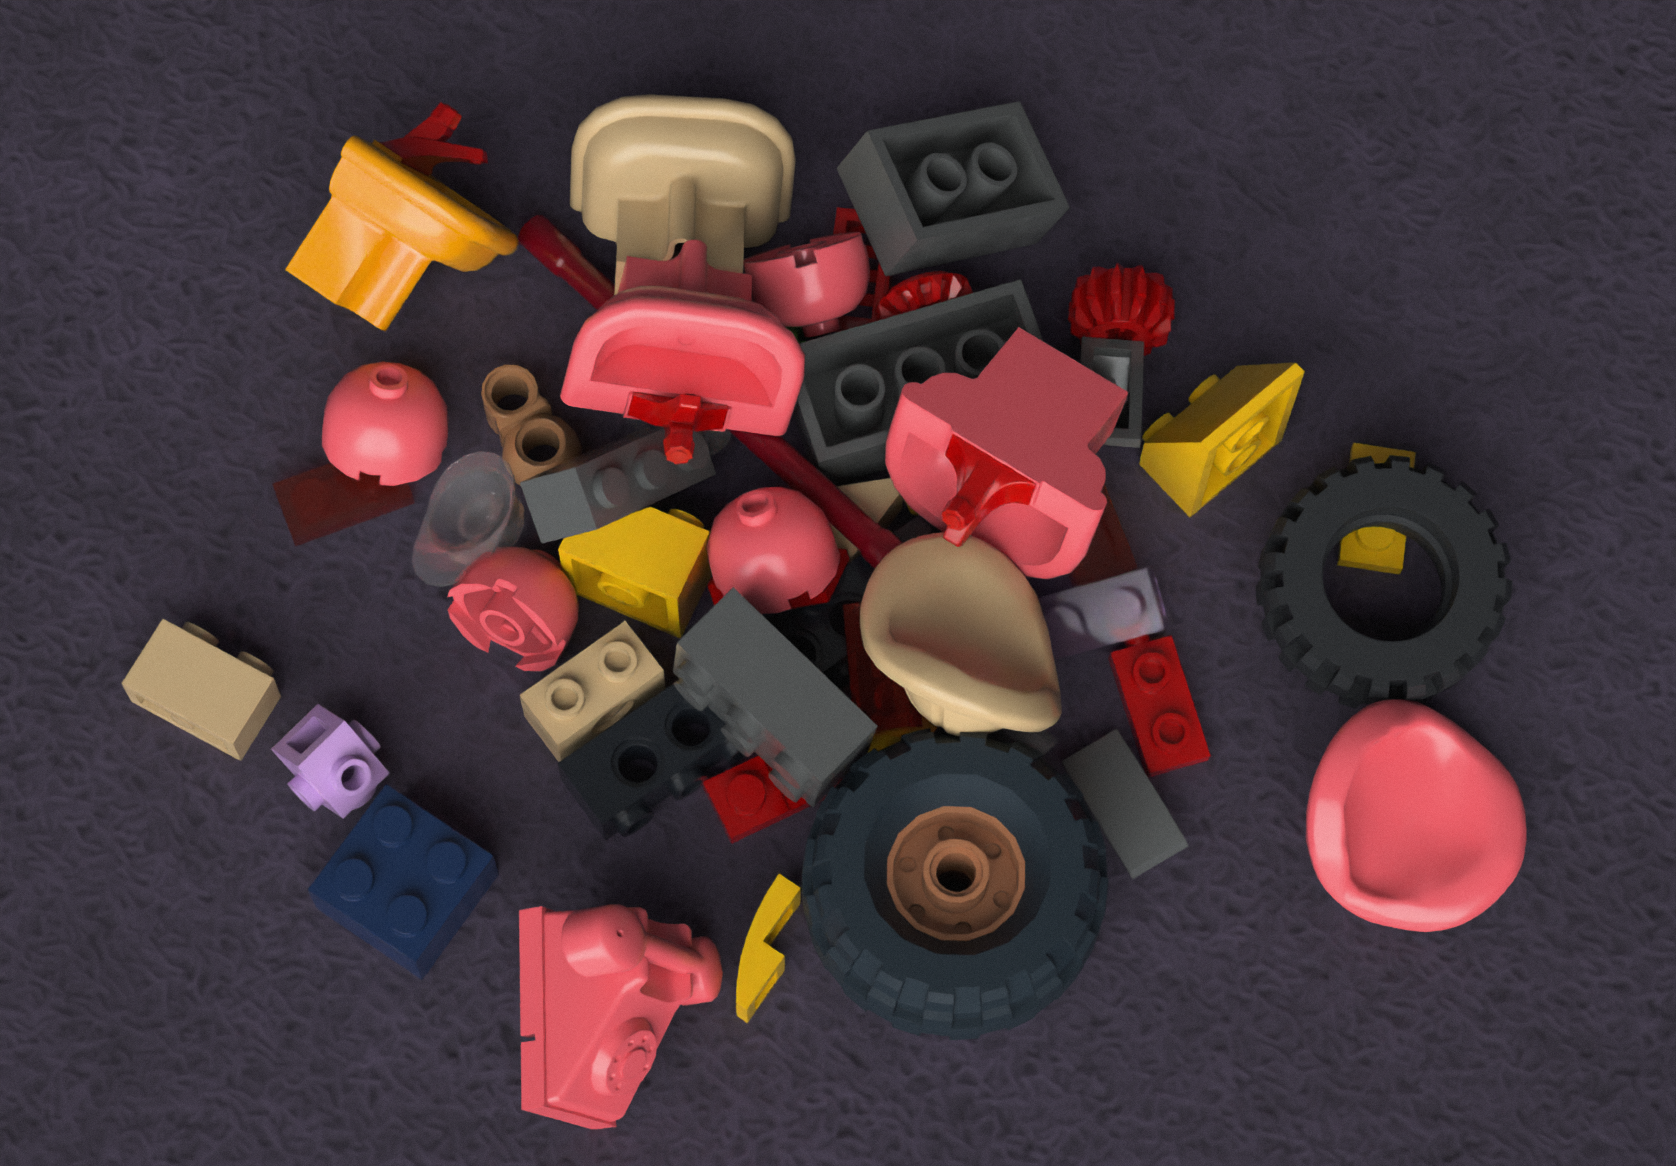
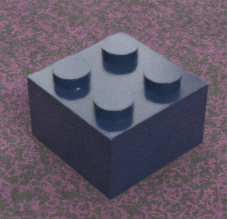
M386 784L308 888V892L318 910L423 980L498 877L499 873L492 854Z

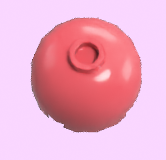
M858 231L810 239V243L792 248L790 244L758 253L743 261L745 274L752 275V301L761 304L774 313L784 327H802L804 337H814L839 330L841 327L838 318L857 308L867 293L870 280L869 256L866 245L863 243L862 235Z
M391 362L361 365L346 373L327 398L323 417L322 447L329 462L346 476L359 480L361 471L369 475H379L380 485L395 486L418 481L435 471L442 462V452L447 448L449 418L447 405L435 383L418 369L401 363Z
M785 487L758 488L743 493L726 504L714 518L706 546L712 577L716 587L722 592L723 597L734 587L761 614L780 613L791 609L788 599L798 597L808 591L810 600L823 592L835 577L840 561V553L833 531L823 510L801 492Z
M524 547L495 548L474 559L462 571L447 596H453L454 599L448 608L450 619L469 642L488 653L492 640L524 656L515 666L523 671H544L555 666L568 646L578 621L579 603L570 579L562 570L560 563L552 555L541 550H530Z

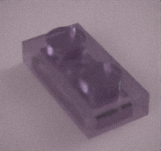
M1153 566L1038 597L1048 627L1054 660L1170 628Z

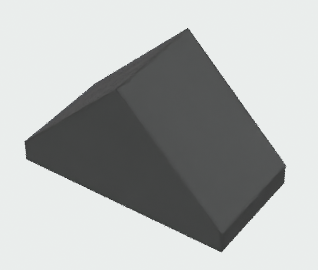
M1082 337L1079 363L1129 392L1114 431L1103 445L1140 448L1144 341Z

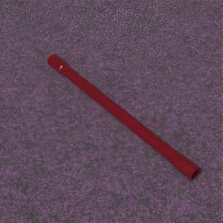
M544 215L532 217L521 228L518 235L519 243L553 275L565 280L597 311L607 300L615 295V284L586 259L580 248ZM727 429L789 487L801 492L819 506L830 524L861 552L864 560L874 569L891 550L904 543L893 532L881 527L782 436Z

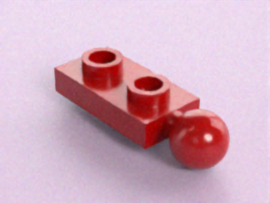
M1132 591L1116 595L1106 607L1105 624L1108 631L1115 638L1125 642L1126 648L1110 652L1108 660L1147 777L1208 761L1211 755L1172 635L1151 641L1149 633L1154 627L1156 615L1150 600L1144 595Z

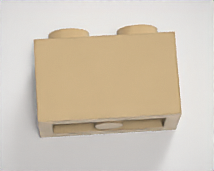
M162 619L122 682L131 702L241 761L281 698L276 682L271 677L274 671L266 663L249 653L240 652L238 657L235 658L216 647L219 642L212 634L193 623L185 622L183 627L180 628Z

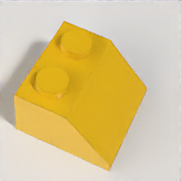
M650 506L597 530L563 538L558 548L561 568L570 579L576 595L681 639L712 575L706 548L710 531L703 529L704 524L687 512L670 509L668 513H665Z

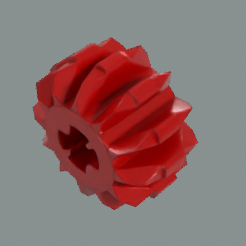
M1117 263L1115 268L1111 269L1100 266L1093 267L1090 275L1077 277L1075 289L1072 291V300L1069 302L1068 321L1071 323V334L1079 338L1080 346L1082 337L1144 341V355H1149L1153 347L1167 344L1172 320L1175 319L1173 288L1165 284L1162 274L1156 272L1145 273L1142 265L1134 268H1123Z

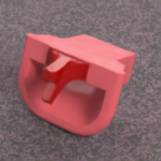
M688 240L682 245L679 255L671 260L657 261L627 256L617 294L607 300L596 313L585 320L575 337L560 397L568 406L623 414V418L642 420L655 426L664 427L665 439H663L667 461L674 464L687 463L693 458L695 448L692 437L693 431L713 430L725 432V429L772 436L784 435L787 432L804 380L805 354L794 334L783 326L774 313L761 304L752 302V275L713 268L707 262L706 244L700 240Z
M1018 327L977 378L972 379L958 373H941L931 376L923 384L909 382L903 386L886 438L885 465L893 486L909 507L931 525L944 532L943 538L948 542L961 547L971 535L989 543L1004 553L1025 577L1039 579L1059 577L1071 573L1086 556L1106 507L1107 499L1101 493L1106 481V470L1096 453L1113 433L1129 392Z

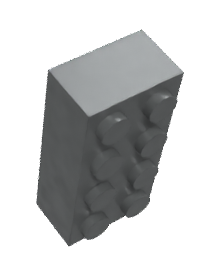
M1016 280L799 343L805 354V376L793 410V416L808 460L834 484L887 469L885 465L886 438L902 388L905 384L909 382L923 384L931 376L941 373H958L972 379L977 378L1018 327L1043 341L1022 280Z

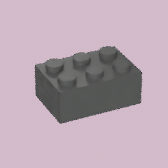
M1020 101L868 130L837 167V171L885 276L1036 244L1070 209Z
M734 587L677 642L673 673L679 678L674 683L676 689L697 710L703 711L708 706L726 724L721 728V731L728 741L747 757L755 751L773 769L768 774L770 780L793 802H797L802 797L814 808L826 796L831 787H834L850 771L851 765L868 753L878 726Z

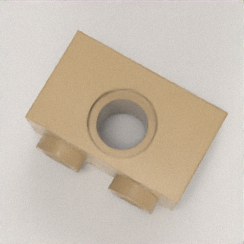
M624 621L520 694L524 717L558 762H560L665 690L664 670L627 622Z

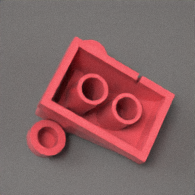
M610 904L581 910L554 911L543 906L519 910L520 1032L523 1037H535L533 1041L521 1042V1110L589 1129L617 1127L616 1120L625 1115L641 1081H643L651 1069L656 1057L657 1048L679 1006L712 1002L718 997L722 984L723 970L720 954L712 939L705 936L692 938L691 928L686 924H666L648 919L647 911L641 907L627 908L621 904Z

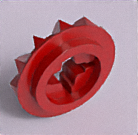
M945 271L926 272L910 277L892 287L876 305L874 315L876 320L879 321L973 293L969 280L961 274Z

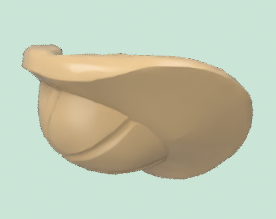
M944 532L918 536L891 550L873 571L860 605V629L863 646L875 666L890 679L904 687L908 698L922 716L934 726L944 728L948 734L960 736V732L988 734L1002 728L1021 732H1041L1053 726L1062 714V706L1049 631L1037 594L1017 566L1004 553L989 543L971 535L961 547H957L943 538Z

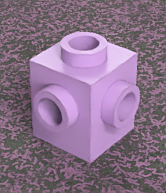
M319 704L271 748L295 776L287 784L298 798L313 811H316L323 805L342 819L352 810L366 804L374 795L376 786L389 774L388 770L374 755L381 748L376 739L356 720H352L347 724L345 720Z

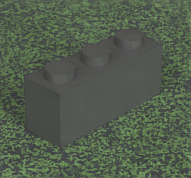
M654 425L635 431L521 481L520 485L541 544L597 530L715 475L716 472L702 431H693L692 437L695 448L693 458L687 463L674 464L667 461L663 439H665L664 427Z

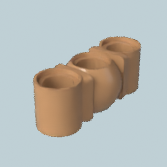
M503 365L495 368L486 376L482 383L481 392L486 418L489 426L496 434H499L500 443L503 448L502 460L506 472L518 485H520L521 481L582 455V445L578 434L563 419L552 415L549 402L540 395L535 377L527 369L518 365ZM511 394L521 395L527 399L522 407L513 411L503 410L497 406L503 397ZM539 445H550L558 450L553 458L544 462H535L527 457L529 451Z

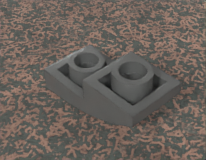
M1117 729L1061 761L1068 776L1084 794L1085 803L1098 821L1103 834L1132 879L1188 847L1186 839Z

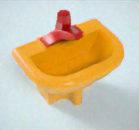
M440 101L430 113L431 116L403 138L384 142L374 140L370 143L353 135L347 140L341 151L342 158L330 180L329 191L332 194L331 199L285 270L334 304L353 311L386 332L432 261L435 260L462 272L478 271L489 265L499 254H513L518 248L519 240L505 225L431 176L433 167L442 162H468L475 165H481V163L488 164L487 152L485 150L445 142L452 136L453 130H456L462 115L447 103L444 104Z

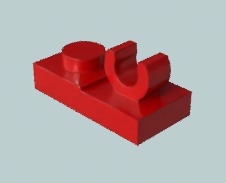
M756 756L703 782V789L731 844L810 807L802 797L797 802H793L773 784L768 776L773 769L760 756Z

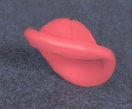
M1404 699L1377 701L1364 707L1347 720L1326 747L1316 769L1309 792L1306 810V843L1311 863L1322 886L1341 906L1356 916L1382 926L1417 932L1442 931L1457 927L1477 917L1494 904L1514 881L1524 860L1527 836L1526 814L1517 783L1511 773L1494 754L1445 715L1417 701Z

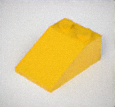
M1296 362L1236 366L1221 380L1215 374L1208 377L1192 392L1188 399L1191 404L1175 418L1170 413L1164 414L1147 429L1142 437L1145 443L1139 465L1189 517L1193 516L1282 441L1305 371Z

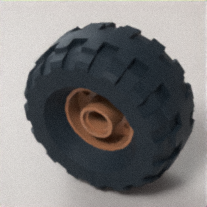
M928 728L901 735L899 742L880 751H877L876 748L872 749L851 765L850 771L835 788L831 787L817 810L806 842L802 868L803 909L813 946L825 970H829L843 988L844 994L865 1012L869 1010L891 1022L893 1028L920 1036L921 1033L949 1036V1040L979 1039L982 1034L1004 1028L1009 1031L1033 1019L1038 1012L1054 1000H1058L1076 980L1094 949L1106 911L1109 884L1106 847L1099 823L1094 821L1084 802V794L1066 772L1061 775L1042 759L1043 753L1018 739L1015 743H1010L988 736L987 733L960 732V736H954L946 732L933 733ZM956 883L963 886L966 890L960 892L950 891L942 885Z

